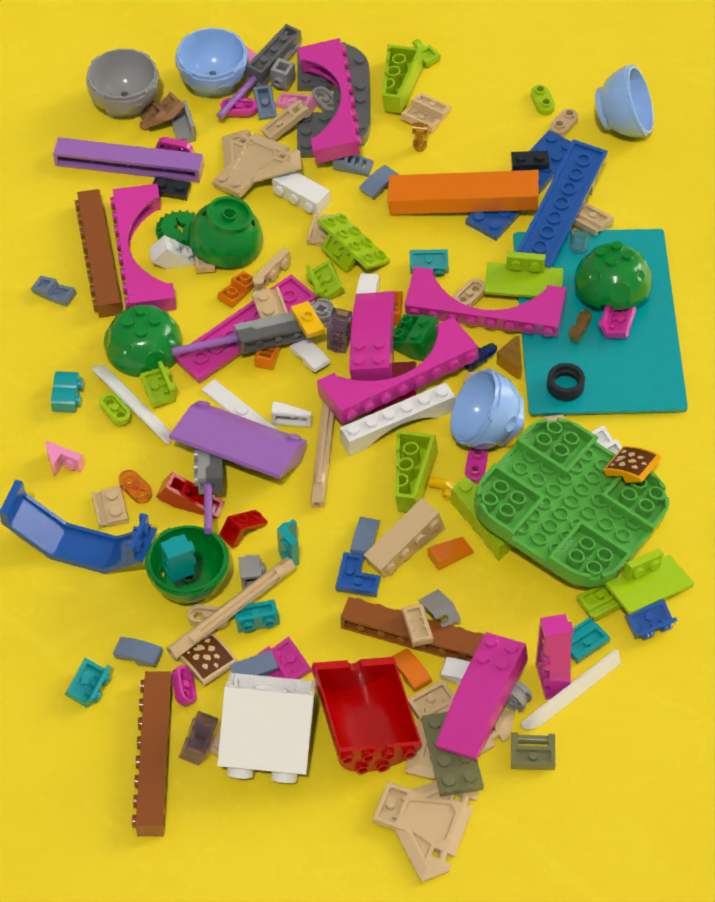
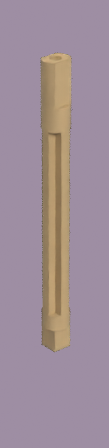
M324 401L322 402L310 503L313 508H323L325 505L335 418L334 413Z
M285 558L168 646L166 649L171 658L174 660L179 658L285 577L286 574L296 567L292 559Z

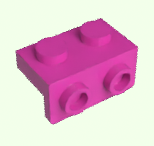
M604 306V314L602 319H600L599 328L603 332L605 339L628 338L637 310L635 306L622 310H613V306Z

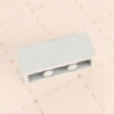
M296 171L276 176L272 179L273 192L277 196L285 198L308 213L314 215L317 212L319 215L331 203L330 190Z

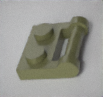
M511 732V769L555 770V734L548 733V736L518 735V732ZM518 743H521V744H548V746H523V745H518Z

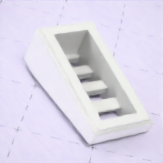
M273 401L271 411L273 425L312 427V412Z

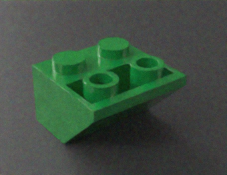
M403 315L394 330L393 348L411 359L425 360L437 340L436 325L439 324L437 317Z

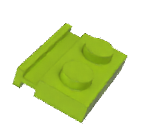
M605 585L593 587L577 595L578 603L587 615H590L593 622L622 608Z

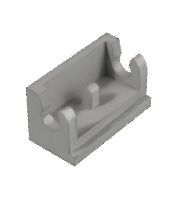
M439 589L418 600L426 609V613L432 614L435 619L441 618L443 615L447 617L445 621L440 623L441 627H446L455 621H461L454 603Z

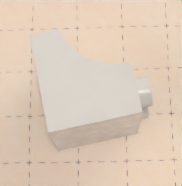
M230 673L224 688L217 766L227 767V776L239 779L253 778L254 770L271 771V780L280 783L297 782L298 774L306 775L315 705V681Z

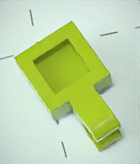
M419 39L412 42L415 46L413 48L422 49L423 63L426 68L440 60L441 55L430 44L424 46Z

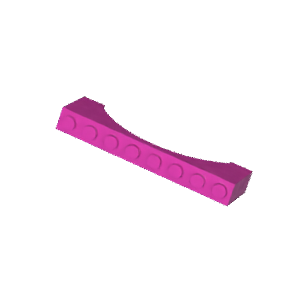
M340 38L298 47L303 73L311 72L331 81L341 92L340 105L334 118L316 137L311 138L316 163L360 154L359 146L362 145L360 134L357 135L360 129L358 121L355 122V119H358L356 109L353 108L356 104L354 96L351 95V93H354L352 83L348 82L351 80L350 71L346 69L349 68L348 58L344 57L347 55L345 44L342 45Z
M150 184L113 189L114 197H110L111 208H115V211H112L113 222H117V225H114L115 236H119V239H116L117 250H121V253H118L119 265L123 264V267L120 268L121 279L126 281L122 282L123 294L127 293L128 297H124L125 308H130L134 305H154L165 311L176 310L173 283L163 282L148 274L136 263L130 252V243L137 228L149 215L156 210H161L158 185Z
M414 266L405 301L406 315L436 316L438 320L442 321L453 317L458 323L469 326L477 325L489 329H504L509 332L519 331L526 334H539L545 337H558L567 300L566 287L547 285L546 290L521 305L502 310H484L465 305L447 294L436 281L433 269Z
M452 317L436 325L437 340L432 351L421 364L411 371L394 378L378 381L347 379L332 373L317 380L318 394L343 424L400 396H404L417 388H421L425 384L454 372L467 364L473 363L478 360V345Z

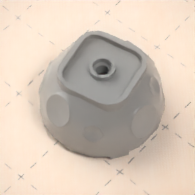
M120 48L107 51L91 61L86 77L88 93L94 103L105 110L106 115L110 118L140 116L158 92L159 72L150 56L142 51Z

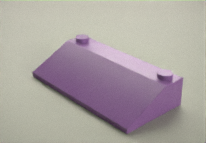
M202 400L195 402L188 408L169 435V439L277 479L283 477L302 462L307 440L301 439L297 434L279 431L211 406L209 402Z

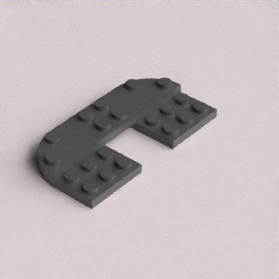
M341 42L342 45L345 44L347 55L344 57H347L349 62V68L346 69L350 71L351 80L348 82L352 83L354 92L351 93L356 104L353 108L356 109L358 119H355V122L358 121L360 129L357 135L360 134L362 146H364L370 135L369 63L360 50ZM297 48V91H312L318 86H323L333 91L334 112H312L310 117L303 118L297 123V150H300L301 158H315L311 138L316 137L334 118L340 105L341 92L328 79L311 72L303 73Z

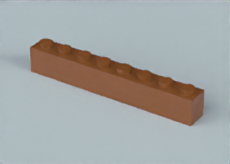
M94 189L77 192L78 200L74 201L76 211H80V214H77L78 224L83 226V228H79L81 239H85V242H82L83 252L88 254V256H84L86 268L90 267V270L87 271L88 280L93 282V285H90L91 296L96 298L92 300L93 309L98 311L99 318L116 316L122 312L100 190Z
M348 597L340 617L341 629L442 658L451 657L471 662L485 635L480 632L475 633L465 630L462 627L450 625L441 627V621L427 619L434 641L433 643L413 647L402 610L390 609L381 604H373L363 599Z
M145 671V679L140 681V692L144 693L143 698L139 699V711L143 712L142 717H138V730H141V736H137V750H140V756H136V769H139V775H135L134 786L138 788V795L133 796V808H137L136 815H132V828H136L137 837H164L172 677L171 671Z

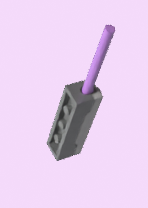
M285 24L246 66L247 82L216 114L217 118L222 119L253 85L264 86L271 79L270 69L278 58L288 61L297 51V48L301 47V31Z
M288 312L234 324V333L229 336L171 348V353L174 356L236 342L240 354H246L307 340L293 314Z
M194 448V487L198 486L199 495L204 494V533L209 535L212 533V494L224 493L223 458Z

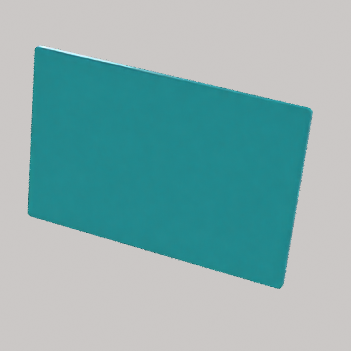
M604 230L602 232L599 231L597 236L587 231H570L552 267L564 269L562 287H566L567 300L558 337H545L539 334L521 332L529 414L531 416L687 411V396L664 230ZM515 232L513 234L514 252L517 251L526 232ZM620 241L624 246L631 247L638 253H641L652 271V287L649 297L641 304L635 306L637 310L628 338L605 339L603 332L599 328V322L603 317L605 305L597 308L584 302L576 292L574 277L582 258L595 247ZM518 297L519 305L533 298ZM571 363L580 367L584 372V391L579 398L572 401H560L552 397L548 392V373L555 365ZM561 376L554 380L558 386L563 388H572L578 384L574 378L569 376Z

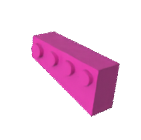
M566 614L540 618L535 664L545 700L552 699L571 684V635L574 632L572 622H568Z

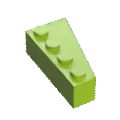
M387 44L385 79L382 92L384 110L386 112L400 114L403 112L424 65L422 49Z
M396 430L395 498L398 511L408 512L423 498L438 448L435 435Z
M465 476L451 488V503L461 516L471 524L474 532L480 535L486 547L493 551L495 558L499 561L514 546L494 534L480 521L474 508V496L478 485Z

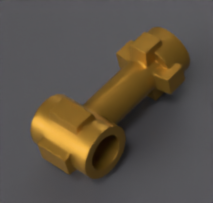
M423 122L413 123L412 134H416L413 146L417 152H422L427 147L424 135L428 133V124Z

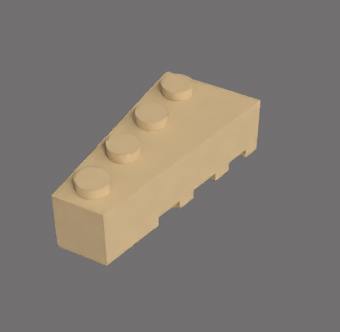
M421 498L364 554L367 564L383 578L392 574L399 566L445 530L440 513Z

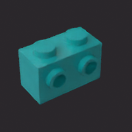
M185 534L171 537L169 540L160 543L163 567L171 583L195 574L194 565L197 564L193 554L195 553V548L192 541L187 540Z

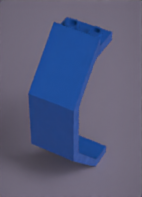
M16 479L0 509L2 525L51 560L102 574L143 562L157 531L156 528H152L151 524H149L148 515L143 513L139 514L140 524L138 527L134 526L132 532L119 536L70 524L25 492L23 481Z

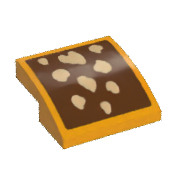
M623 446L603 471L606 476H623L625 483L643 482L662 458L661 455L644 448Z

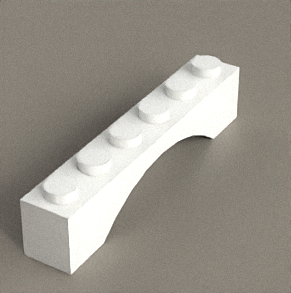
M443 383L340 427V442L349 456L367 449L382 435L401 424L420 418H439L451 413L456 396L447 383Z

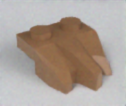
M170 91L159 104L153 100L144 109L140 116L143 118L140 122V127L146 130L173 119L181 114L185 104Z

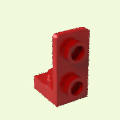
M257 510L227 517L219 536L231 548L238 547L246 530L266 526L268 521Z

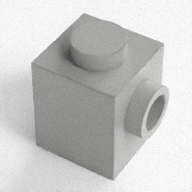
M278 58L270 69L271 85L288 90L295 80V63Z
M259 555L238 557L242 589H245L265 573L264 562L260 563Z

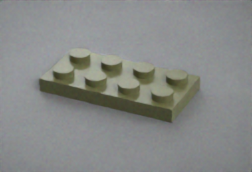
M448 712L422 716L421 721L440 797L483 790L484 785L477 760L436 748V742Z

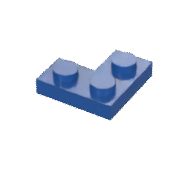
M344 552L335 588L336 591L377 597L381 576L361 572L364 555Z

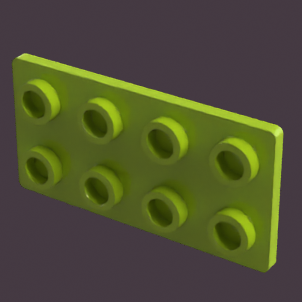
M339 213L318 218L317 223L328 233L321 249L345 272L351 271L356 260L367 270L390 263L391 260L386 256V253L373 244V241L367 238L358 227L354 226L345 215Z
M507 251L506 264L487 263L484 293L535 298L546 290L547 285L562 287L564 269L545 267L546 254Z
M658 548L627 562L622 575L607 582L605 587L624 610L631 615L645 606L662 599H667L693 587L694 582L671 555L664 556V553Z

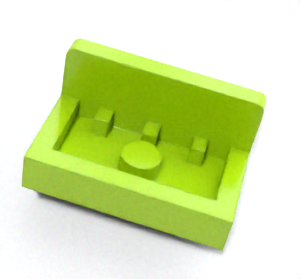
M330 260L314 269L309 264L305 266L308 271L306 276L309 282L314 284L312 290L318 298L330 300L345 291Z
M162 361L158 362V369L140 374L141 382L152 408L174 402V393H177L174 381L171 382L169 379L171 378L168 367H164Z

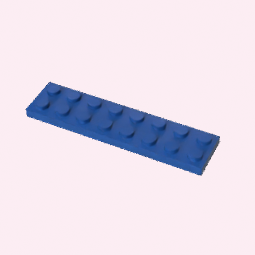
M550 130L530 150L548 151L549 169L539 170L538 195L553 180L571 144V141ZM524 210L472 212L466 218L465 224L497 241Z
M574 139L572 140L516 252L546 254L545 267H553L608 155L607 150Z

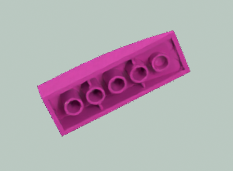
M394 291L361 293L355 296L349 362L350 376L353 380L378 381L392 378Z
M488 632L485 633L452 700L436 742V748L477 760L528 660L526 643Z

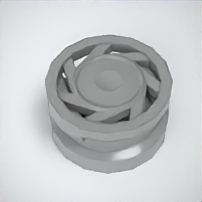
M318 298V301L313 300L310 304L326 328L334 322V305L327 299Z
M517 680L506 701L505 707L514 712L516 709L518 712H522L526 707V702H530L532 699V692L525 684Z

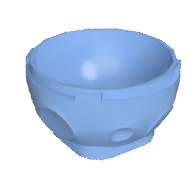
M206 28L196 30L181 39L175 55V63L184 83L190 86L196 95L200 97L226 96L234 91L235 85L243 78L248 63V52L239 35L234 32L220 28Z
M492 369L479 370L471 375L458 393L451 412L450 427L456 442L481 450L493 448L494 446H504L519 433L523 426V397L519 395L510 379Z

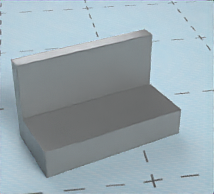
M185 100L183 101L185 106L181 114L175 116L170 122L176 139L190 143L196 141L195 126Z

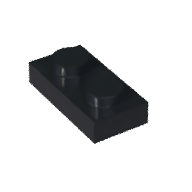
M548 151L511 152L512 171L549 169Z
M156 176L153 184L158 185L159 196L187 201L192 188L191 182Z

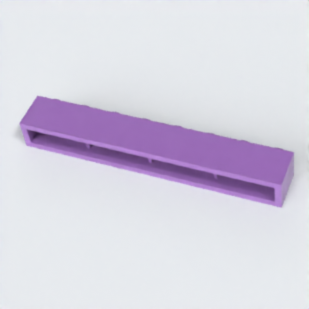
M58 137L53 152L55 166L154 178L156 176L200 183L204 168L203 154L70 138Z

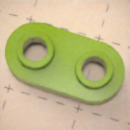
M544 85L534 86L531 89V99L537 112L544 116L553 114L555 102L549 89Z
M108 392L100 397V408L115 425L123 426L130 422V409L117 394Z

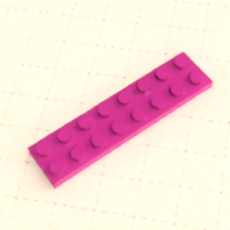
M289 275L270 288V290H273L277 286L279 287L288 312H291V306L306 301H317V296L293 275ZM253 301L192 343L229 336L234 333V324L259 319ZM236 342L175 355L174 358L180 367L200 383L239 356L240 352Z

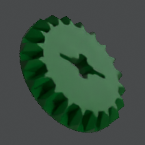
M179 209L178 212L172 210L171 214L165 213V216L160 217L159 222L156 224L155 229L158 240L165 235L190 247L188 229L196 215L195 212L189 213L188 210L182 212ZM178 226H181V228H183V234L181 230L177 228Z

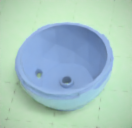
M629 64L613 72L603 86L596 90V108L599 119L607 131L614 130L628 137H645L652 132L654 125L652 101L642 73L636 65Z

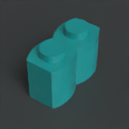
M55 371L51 394V408L53 412H76L77 406H81L79 390H83V378H80L79 372Z

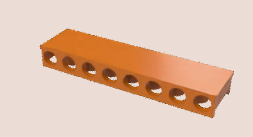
M539 170L389 175L387 203H389L390 215L538 210Z

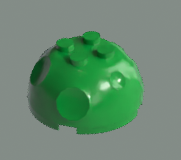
M614 241L595 247L582 258L574 277L575 289L578 296L591 306L601 308V305L613 306V310L628 309L641 304L649 297L652 287V271L641 253H638L631 247L624 246L620 241Z
M134 305L117 314L106 330L104 348L107 358L115 369L132 377H139L138 375L158 369L159 361H162L164 367L170 369L176 364L171 348L182 346L180 326L167 311L157 306Z

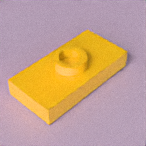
M309 301L291 306L290 311L307 339L325 333V327Z

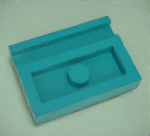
M591 617L573 628L574 633L571 635V658L578 664L610 642V636L597 623L595 624Z

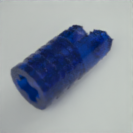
M489 343L481 348L478 347V360L465 365L464 368L472 372L486 363L487 358L496 353L497 345Z

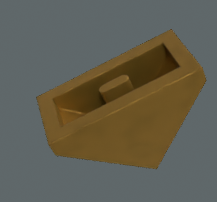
M515 336L497 352L496 361L498 366L516 379H521L522 373L520 336Z

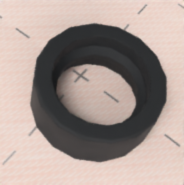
M560 363L551 368L547 378V389L552 397L560 401H572L579 398L583 393L585 375L580 367L571 363ZM561 376H569L574 378L578 384L572 388H563L558 386L554 380Z

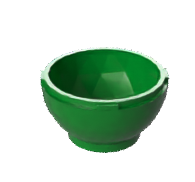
M222 196L214 199L197 212L188 229V241L194 255L217 267H244L257 257L262 248L263 238L259 220L249 205L236 197Z
M184 525L168 528L160 533L146 553L145 566L152 585L163 596L181 604H196L214 594L223 584L228 573L229 554L225 542L219 535L213 532L209 535L205 534L203 527ZM185 534L187 540H191L195 548V553H193L197 563L194 565L195 574L171 583L163 567L160 543L169 540L171 537Z

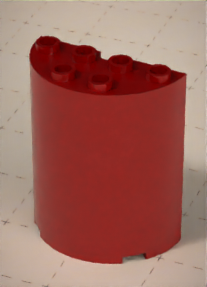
M394 657L360 659L355 663H348V660L314 662L312 664V674L336 755L342 767L356 771L357 774L371 771L385 772L390 767L416 755L422 743Z

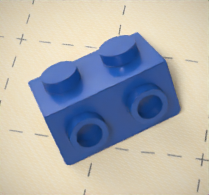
M664 599L645 606L631 615H625L634 639L641 636L644 640L654 636L653 631L660 628L661 632L673 628L672 623L678 621L676 617L672 618Z

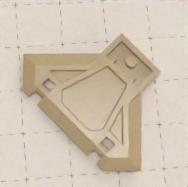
M248 130L222 136L225 169L214 179L212 184L214 188L241 198L256 182L301 170L300 150L294 149L289 152V146L256 133L250 137L251 132Z
M444 679L408 698L410 709L418 719L416 727L422 745L416 752V755L408 759L405 770L406 774L435 780L421 718L424 715L448 712L455 695ZM502 709L493 727V731H491L479 755L495 747L493 740L498 737L502 742L509 739L515 712Z
M436 781L412 790L388 782L372 823L396 832L422 883L449 872L451 864L446 862L447 856L455 857L473 811V807L469 806L468 802L469 800L476 801L479 793L472 791L440 797ZM455 796L461 797L460 801L454 800ZM433 852L439 853L438 857L432 856Z

